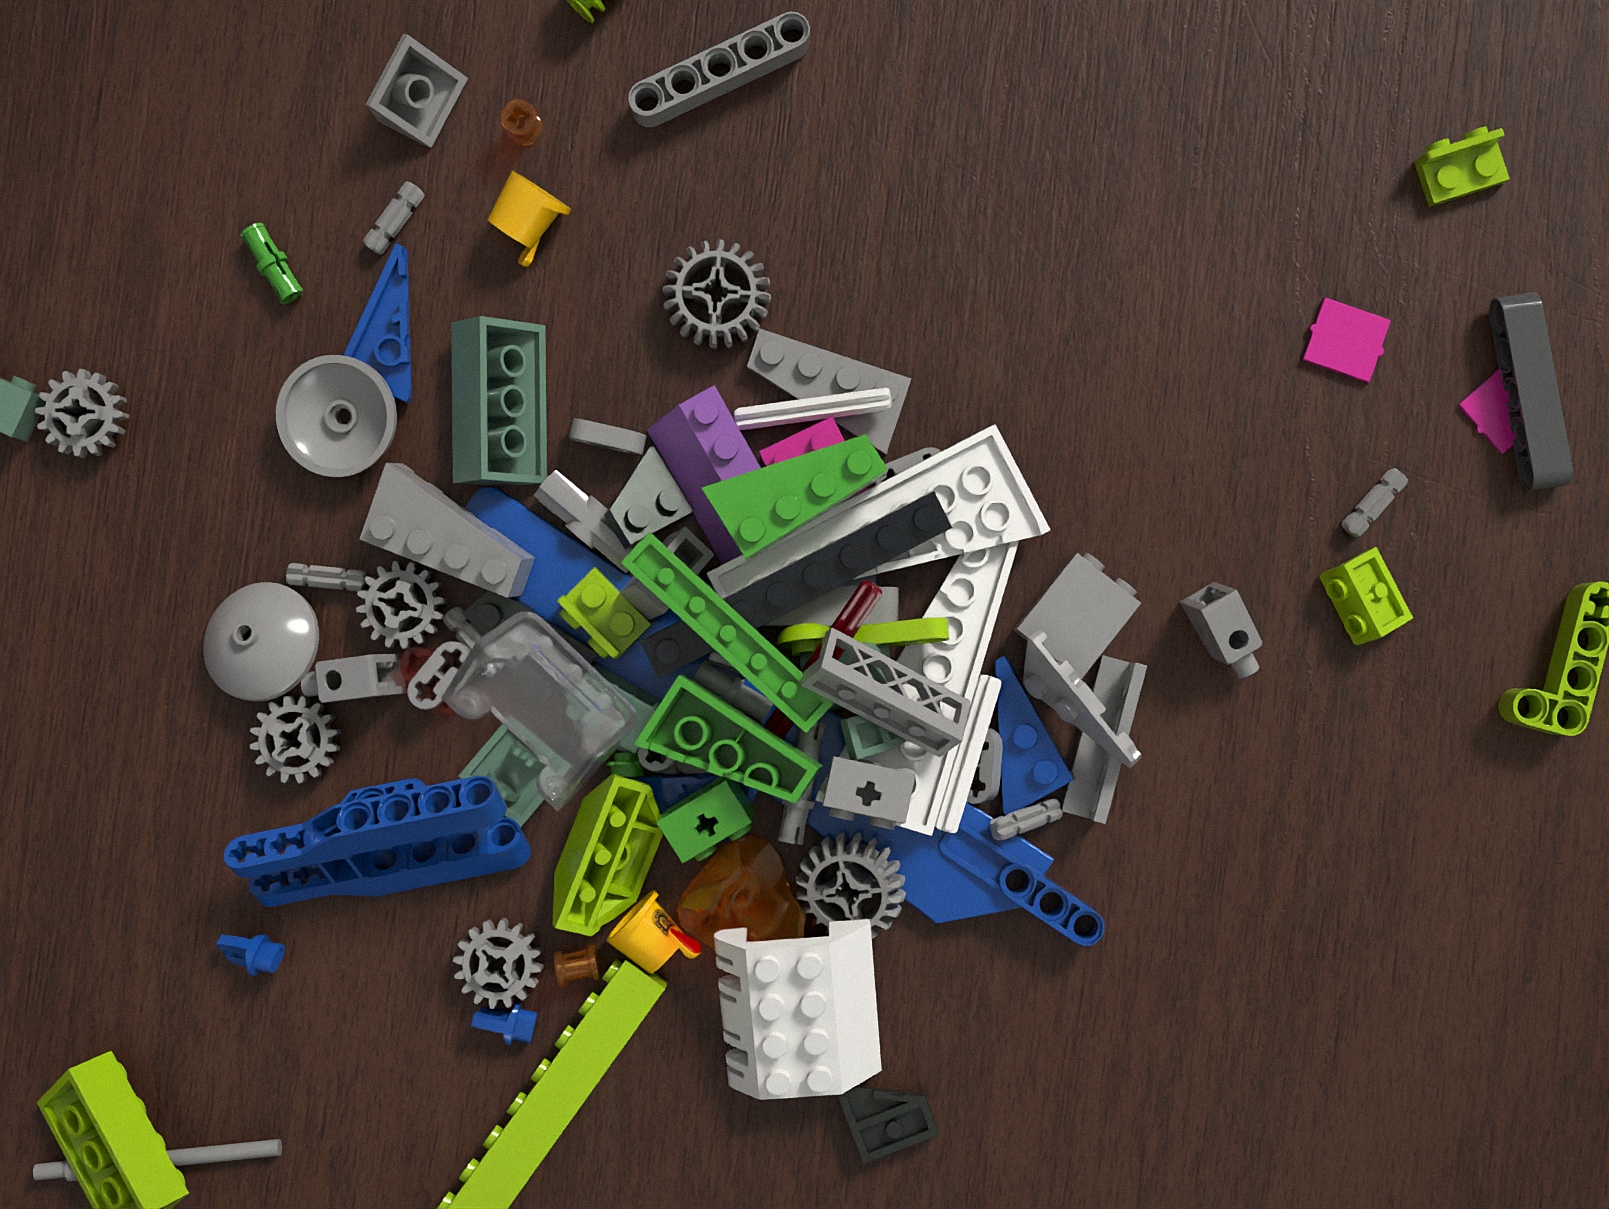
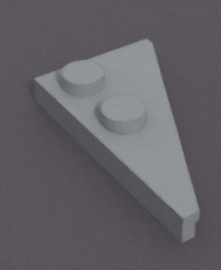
M1041 629L1036 630L1028 637L1022 685L1031 696L1041 699L1053 708L1062 720L1075 725L1127 767L1131 768L1141 759L1142 754L1136 749L1133 741L1124 730L1118 735L1111 730L1100 716L1107 709L1086 683L1077 676L1074 668L1067 660L1064 662L1055 661L1044 647V641L1048 639V636Z

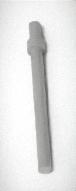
M281 1139L166 1150L174 1166L280 1156L282 1153ZM67 1159L59 1162L35 1164L33 1168V1177L36 1181L66 1178L67 1181H78Z

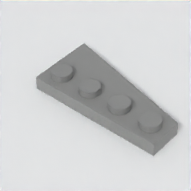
M760 328L747 364V369L798 400L889 388L892 397V407L889 410L834 418L837 425L853 436L859 437L866 434L874 448L886 456L911 378Z

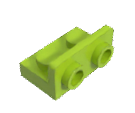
M1481 127L1464 134V140L1450 144L1449 139H1443L1425 147L1426 153L1417 159L1414 164L1429 207L1504 184L1510 180L1497 142L1505 136L1502 128L1488 132L1487 127Z
M1377 547L1366 550L1340 566L1319 575L1327 595L1331 599L1344 624L1345 630L1355 645L1381 638L1413 619Z
M594 567L566 596L562 595L557 600L563 607L559 614L575 630L582 626L591 635L592 638L587 642L602 658L605 659L610 655L613 659H619L653 624Z

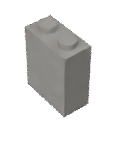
M1079 553L1071 555L1013 629L1026 641H1028V637L1041 629L1048 636V639L1044 641V647L1056 662L1067 660L1080 679L1085 676L1141 604V602L1134 598L1137 591L1120 578L1113 581L1102 572L1105 566L1089 553H1085L1083 557Z

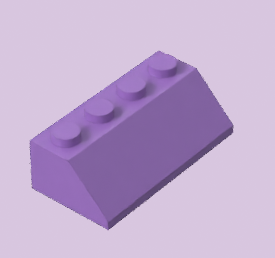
M713 385L676 406L649 427L647 431L674 480L693 509L695 518L723 565L743 554L701 487L742 475L761 467L718 390Z

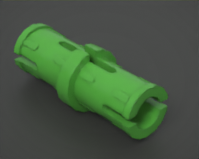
M255 223L244 229L240 236L258 263L256 269L260 275L266 276L279 297L281 304H288L300 298L304 290L300 287L287 265L289 259L283 251L277 249L265 229V225L263 223Z

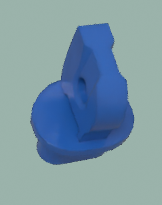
M221 934L216 943L218 949L222 950L228 961L247 967L248 974L252 976L259 975L261 971L275 973L285 954L284 944L271 942L270 937L264 934L256 935L252 940Z
M519 1002L516 1003L511 1013L498 1008L490 1009V1007H483L480 1011L473 1014L471 1026L503 1033L506 1045H512L513 1040L531 1044L538 1013L521 1009L522 1004Z

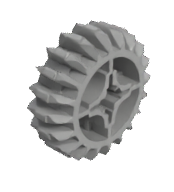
M719 239L717 241V250L710 251L708 241H702L701 248L703 253L697 255L695 249L690 246L686 249L690 261L686 262L680 257L675 258L674 262L677 268L681 270L680 273L673 270L667 271V279L676 285L663 286V294L675 298L666 301L664 308L670 312L677 311L670 318L673 326L685 322L680 330L682 337L686 338L694 330L696 331L694 336L695 345L700 346L705 336H709L710 348L716 349L718 338L724 337L726 347L731 348L733 347L731 335L737 333L739 339L745 342L748 340L747 334L743 329L745 326L754 332L759 330L760 326L753 316L759 318L767 317L768 311L758 304L771 302V294L760 291L770 286V280L766 277L756 278L764 271L763 264L757 263L749 267L754 259V254L748 251L739 258L740 245L738 243H734L730 251L725 252L724 240ZM713 265L711 275L706 281L687 286L695 273ZM725 266L741 273L748 282L750 290H741L740 286L728 283L725 279ZM719 277L723 294L727 295V297L723 298L721 296L722 301L717 302V311L715 312L711 295L707 293L709 291L713 293L712 288L717 287V279ZM684 298L694 299L695 303H701L708 307L709 324L696 319L688 311ZM741 303H748L745 310L736 319L721 324L723 314L727 308L741 306Z
M844 832L839 833L836 843L828 836L823 839L821 847L816 845L810 849V858H804L801 862L800 867L803 872H800L796 877V883L802 887L796 893L797 899L807 901L802 907V914H815L811 921L812 927L819 926L821 923L827 926L825 936H829V922L870 919L871 937L874 939V937L878 936L880 927L885 930L889 929L893 922L892 917L896 918L899 916L902 909L899 903L903 902L906 897V892L900 889L906 881L905 875L896 874L900 867L899 860L887 861L891 852L889 847L882 849L880 852L875 849L877 845L876 838H872L868 845L862 843L860 832L854 835L852 842H849ZM834 862H839L840 867L837 871V876L831 877L828 882H821L822 869ZM858 864L863 865L864 867H866V868H867L868 870H870L871 872H866V871L862 870V869L858 866ZM881 892V903L875 908L863 912L864 899L872 897L873 893ZM833 903L840 905L843 908V910L835 906Z

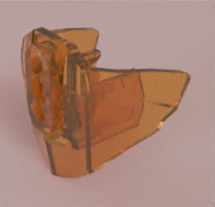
M741 836L734 841L729 840L692 880L684 891L677 907L681 927L713 950H715L713 935L717 931L724 929L747 928V942L804 938L806 916L796 900L787 879L782 860L767 840L754 836ZM710 916L709 922L702 925L704 919Z

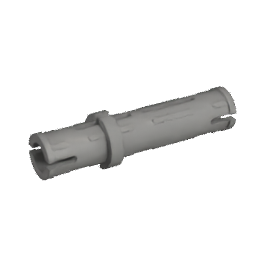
M816 722L807 733L799 728L796 748L817 762L819 760L824 728L826 727V724ZM814 780L797 803L782 799L781 803L785 804L777 840L803 845L809 809L814 807V800H811Z

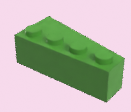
M865 434L701 488L748 562L884 477L888 472V468Z
M679 675L633 744L646 750L663 754L679 762H685L707 770V772L720 777H726L743 783L748 787L792 803H797L801 800L823 767L822 764L689 675Z

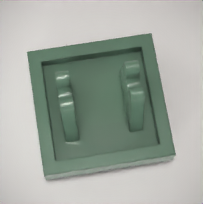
M510 714L459 774V777L461 779L473 776H486L490 778L507 805L505 816L515 820L520 828H522L574 765L514 714Z

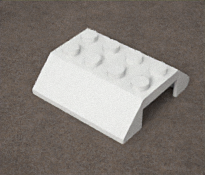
M870 919L829 922V936L747 942V928L724 929L717 931L713 935L715 953L717 954V968L731 973L730 975L722 976L718 980L719 990L722 991L719 995L724 1040L727 1044L730 1043L731 1046L736 1047V1049L733 1048L725 1054L728 1065V1084L730 1087L759 1100L838 1095L847 1092L882 1071Z

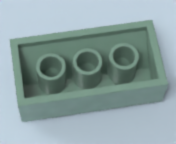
M485 316L452 322L453 483L486 486L541 485L547 478L545 325Z

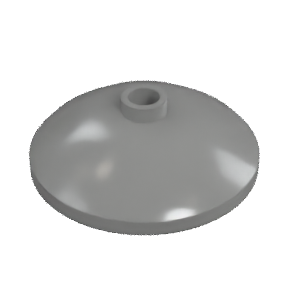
M325 355L305 362L287 378L277 400L276 425L285 449L301 466L323 476L345 477L371 468L384 456L395 435L397 410L391 389L374 368L353 357ZM344 409H347L351 415L350 421L347 424H344L340 419V414Z
M260 582L245 586L232 593L218 606L207 625L203 642V655L208 673L219 688L241 700L260 702L282 696L301 682L315 660L319 645L318 621L307 600L287 586L271 582ZM251 629L250 638L244 641L245 634Z

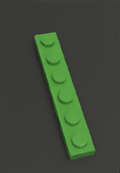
M650 531L621 561L623 566L805 733L834 704V702L801 686L803 673Z

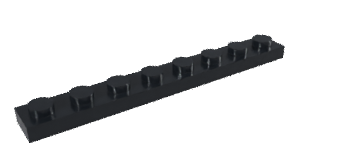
M930 491L722 599L751 626L757 629L951 529L952 526L935 492ZM682 619L640 641L659 679L715 650Z

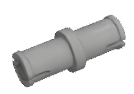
M706 660L693 678L739 710L758 720L761 724L773 706V703L768 698L744 685V679L739 676L734 679L709 664Z

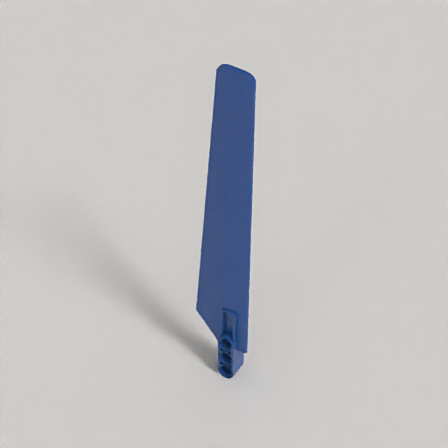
M484 487L478 490L465 508L475 514L476 518L490 528L496 529L535 557L523 594L515 597L535 609L537 614L556 626H562L570 631L572 636L590 646L587 641L592 638L591 635L582 626L575 630L559 614L563 607L557 600L562 595L566 596L594 567L619 591L624 588L632 577L500 489ZM669 608L664 614L649 620L653 626L619 659H613L608 655L605 659L599 656L594 661L656 698L663 700L679 675H689L694 678L705 660L709 663L710 653L660 679L658 678L640 641L681 620ZM714 666L734 679L739 676L745 680L744 685L766 697L742 674ZM773 704L771 710L769 711L768 715L762 723L763 726L765 725V723L777 707L776 705ZM827 710L817 721L826 724L818 760L823 767L814 780L811 800H814V807L809 809L806 824L824 838L829 836L835 843L839 833L844 832L849 842H852L854 835L860 832L863 844L868 845L872 838H876L877 845L875 849L880 852L882 849L889 847L891 852L887 861L899 860L900 867L896 874L905 875L906 881L900 887V889L906 892L905 900L935 923H942L1023 907L1082 946L1093 945L1102 938L1104 933L1102 917L1090 905L1044 876L1054 858L1018 834L1005 840H995L989 828V823L994 818L967 801L958 831L956 833H949L934 827L932 836L896 825L894 830L870 825V817L859 814L854 815L853 821L829 816L830 808L822 807V802L815 801L829 774L832 757H839L846 746L840 720L844 718L832 710ZM796 724L792 726L784 740L795 747L799 727ZM768 794L782 806H785V804L781 803V798ZM859 864V865L862 866L864 869H866L868 872H871V871L868 870L866 867H864L863 865ZM1015 869L1024 871L1026 881L1021 888L1010 889L1006 886L1005 879L1010 871ZM1048 892H1055L1060 897L1059 905L1053 911H1043L1040 909V899ZM1079 916H1092L1093 926L1089 932L1078 934L1074 931V923Z

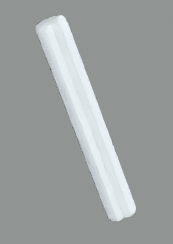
M879 388L742 407L734 411V420L739 430L828 419L832 416L835 418L887 411L892 407V397L889 388Z
M980 675L967 716L963 741L959 743L935 823V827L949 833H956L958 831L1002 683L998 678L988 675Z

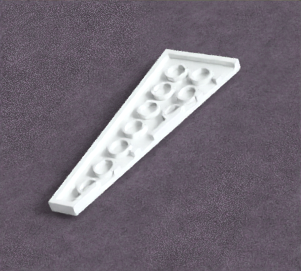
M996 424L839 504L748 562L741 555L708 572L707 576L715 592L721 598H724L930 491L935 492L952 528L854 579L1039 536L1050 531V528Z
M1019 540L960 554L923 618H948L950 639L937 643L905 646L896 662L972 702ZM907 683L902 685L911 700L917 703L922 701L915 687ZM942 701L938 702L937 705L943 716L953 721L956 709ZM906 741L894 749L854 760L916 774L906 823L895 822V825L932 836L959 744L941 757H938ZM845 746L839 757L850 760L847 746ZM828 776L819 789L815 801L823 802ZM867 783L865 788L857 789L856 795L863 798L862 805L868 806L870 801L878 800L879 793L872 791V784Z

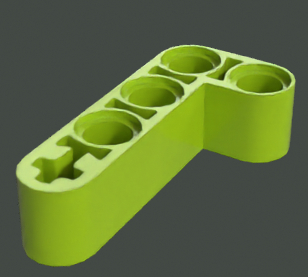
M1582 583L1570 590L1543 691L1525 688L1507 690L1502 694L1498 704L1500 715L1504 720L1515 725L1555 735L1574 736L1585 730L1589 722L1609 645V583ZM1590 594L1592 599L1597 600L1596 606L1594 602L1589 601ZM1585 616L1584 619H1593V621H1583V617ZM1581 630H1584L1588 636V644L1584 649L1579 646L1577 641ZM1572 668L1578 674V682L1574 688L1567 681V675ZM1523 696L1529 702V711L1524 717L1518 711V702ZM1562 707L1568 713V721L1563 727L1557 721V714Z

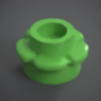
M632 752L614 753L615 761L607 762V766H611V774L622 777L644 776L638 752L635 754Z

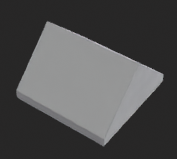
M403 34L372 91L366 107L378 122L432 148L468 78L408 34Z

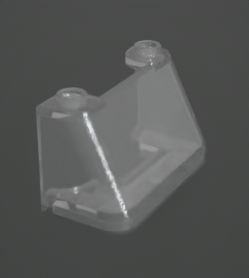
M521 611L514 614L477 640L441 697L457 714L464 718L478 719L491 711L546 765L537 777L536 786L541 796L557 812L571 801L638 723V715L632 704L544 619L529 611Z

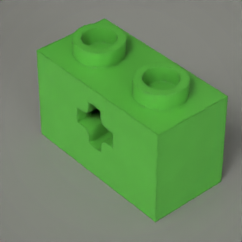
M719 777L664 810L656 823L682 863L693 857L696 861H700L711 855L717 849L715 844L726 837L734 841L746 834L752 828L750 823L754 819L756 810L737 781L726 777ZM703 815L707 819L715 816L717 819L715 825L713 826L711 822L703 824L701 822Z

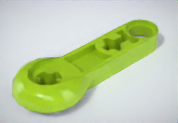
M933 617L861 625L853 639L861 643L889 645V648L943 642L950 639L948 618ZM801 623L788 626L777 637V647L792 648L793 656L814 652L830 627L816 623Z

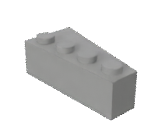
M385 464L360 540L507 598L523 594L535 560L534 556L496 529L490 528L464 506H459L445 496L443 491L417 476L405 464Z

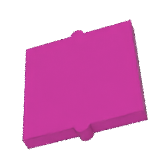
M1325 297L1322 300L1315 323L1308 329L1311 335L1302 360L1369 383L1378 357L1384 354L1382 345L1391 320Z
M1498 369L1460 402L1458 406L1477 426L1475 431L1478 434L1483 433L1499 453L1503 454L1514 445L1513 440L1517 438L1515 431L1511 432L1506 402H1510L1508 390L1504 391L1501 371Z

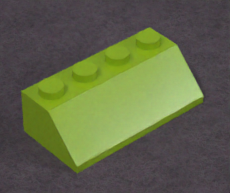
M112 1051L68 1069L36 1102L93 1209H172L189 1194L185 1186L183 1174L172 1163L166 1152L162 1136L153 1128L146 1115L144 1103L135 1095L127 1080L125 1068L121 1063L117 1062Z

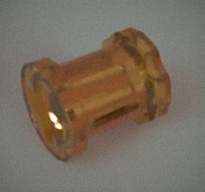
M514 99L508 102L502 110V125L514 143L525 146L533 144L539 139L542 132V124L531 104L523 99ZM525 117V127L518 129V118Z
M595 944L588 945L586 950L563 954L562 951L554 952L555 971L560 988L566 987L568 982L591 977L594 981L601 980V968Z

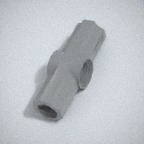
M555 470L542 482L534 496L552 513L566 522L565 526L590 548L593 549L595 547L616 566L628 574L629 570L621 564V561L637 544L624 549L604 516L608 509L592 495L588 497L559 471Z

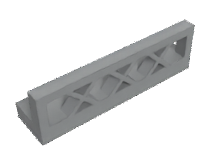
M830 628L825 633L819 659L804 671L801 686L938 757H941L963 741L970 700L834 628ZM835 645L847 652L852 662L851 665L847 666L832 658ZM873 665L881 669L888 683L881 684L875 681L868 666ZM907 683L915 687L922 701L917 703L911 700L902 685ZM942 701L956 709L953 721L943 716L937 705L938 702Z
M1100 655L1091 691L1107 709L1100 716L1116 735L1124 730L1129 736L1147 665L1136 662L1130 663ZM1081 730L1070 768L1076 779L1066 784L1060 808L1063 812L1106 824L1122 762Z

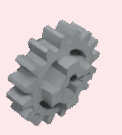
M84 369L78 370L77 378L73 373L68 371L62 372L64 381L62 383L53 379L49 380V385L53 391L50 394L40 392L39 397L46 401L45 407L35 408V413L45 416V421L37 425L38 429L51 432L45 441L52 445L59 444L58 451L69 455L73 451L74 456L86 458L88 450L91 454L102 455V444L114 448L116 443L112 438L113 434L124 435L126 432L122 427L118 426L119 420L129 419V414L121 412L119 409L120 406L127 403V399L119 395L114 396L119 386L113 382L106 383V376L95 372L91 376V373ZM94 390H96L101 395L105 402V406H102L98 402V394L94 393ZM86 408L95 412L94 414L86 413V415L79 416V419L70 415L84 412ZM59 421H62L67 426L66 433L63 431Z
M398 561L393 562L391 572L384 566L377 567L380 577L376 579L366 576L365 581L370 586L369 590L358 591L357 593L358 596L366 599L365 605L356 607V612L366 613L367 619L360 624L361 627H374L375 630L372 632L371 639L378 641L386 636L385 646L393 648L398 639L402 649H409L411 647L412 638L418 644L426 643L423 633L427 631L437 634L438 629L433 622L435 619L442 620L444 618V614L437 611L439 605L447 603V599L437 597L435 593L441 589L442 584L440 582H428L432 575V572L425 569L418 575V564L410 562L406 571H404L402 563ZM400 579L397 580L396 586L385 593L381 592L386 584ZM419 586L426 595L427 605L422 603L417 594ZM404 598V602L409 603V606L417 608V611H400V609L394 607V604L387 603V599L395 601L396 599L403 600ZM376 606L381 608L386 617L384 624L379 619ZM416 618L423 619L412 630L403 632L407 628L408 622Z
M284 696L283 706L278 701H271L268 703L271 714L265 712L257 714V718L263 724L261 727L251 728L250 732L259 736V741L249 746L250 749H260L262 755L255 760L257 765L264 763L270 765L266 772L267 776H275L281 772V782L287 783L292 780L295 774L297 782L303 783L307 782L308 772L314 778L323 775L320 765L328 767L335 763L328 754L329 752L340 751L341 746L332 743V737L341 734V729H331L329 725L336 718L334 714L325 716L321 714L325 707L324 703L317 702L310 707V697L301 696L296 704L294 696ZM291 712L303 713L294 723L281 718ZM317 727L319 728V731H320L321 743H319V742L317 741V735H316V729H317ZM300 732L297 739L302 743L301 746H291L294 739L290 736V733ZM271 735L273 736V739H274V745H275V750H274V751H273L272 745H271ZM297 755L310 760V762L302 766L289 765L291 761L295 760Z
M503 918L500 920L498 927L495 928L493 922L489 919L483 922L484 932H481L480 929L474 926L468 931L472 941L462 939L458 943V946L465 953L456 955L453 958V962L462 965L463 968L454 977L455 979H466L467 984L461 991L463 994L471 990L475 991V1004H478L484 998H488L490 1009H494L499 999H503L505 1006L509 1008L514 1004V995L522 1001L529 995L525 985L532 988L537 986L539 981L532 973L541 972L544 965L534 962V958L543 951L542 948H531L530 943L535 938L534 933L525 937L520 934L523 928L522 923H518L513 929H509L507 918ZM491 937L507 938L513 943L510 945L498 944ZM474 952L480 958L477 972H474L473 969ZM523 954L525 961L522 978L520 971L517 969L518 957ZM501 956L504 957L506 963L503 968L500 967L494 970L491 963ZM487 982L500 983L504 989H493L484 984Z

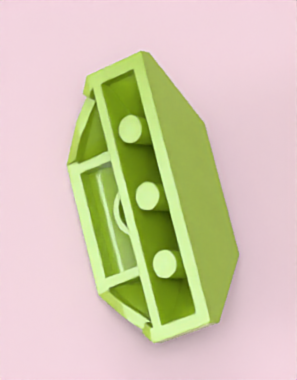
M611 774L584 797L555 870L552 923L554 928L593 936L600 930L602 925L615 919L637 901L663 836V832L656 823L661 814L649 784Z

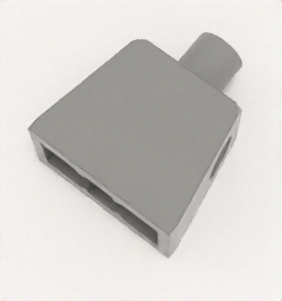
M1212 582L1179 601L1212 658L1226 665L1230 664L1238 678H1245L1260 668L1252 652L1263 645L1262 640L1236 589Z
M372 654L316 662V671L308 672L301 680L303 694L306 697L318 696L321 703L407 693L402 654Z

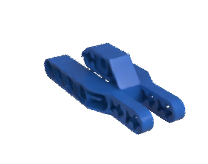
M473 776L426 786L421 780L414 778L351 790L340 804L333 805L302 824L235 838L225 848L223 856L224 862L236 876L250 878L248 884L249 891L259 903L266 907H273L328 895L382 896L511 870L527 862L531 854V847L518 823L511 818H503L507 805L494 782L486 776ZM309 873H315V875L309 877ZM309 878V882H308V883H305V884H304V883L302 882V881H305V880H307V879ZM270 881H276V883L270 885Z

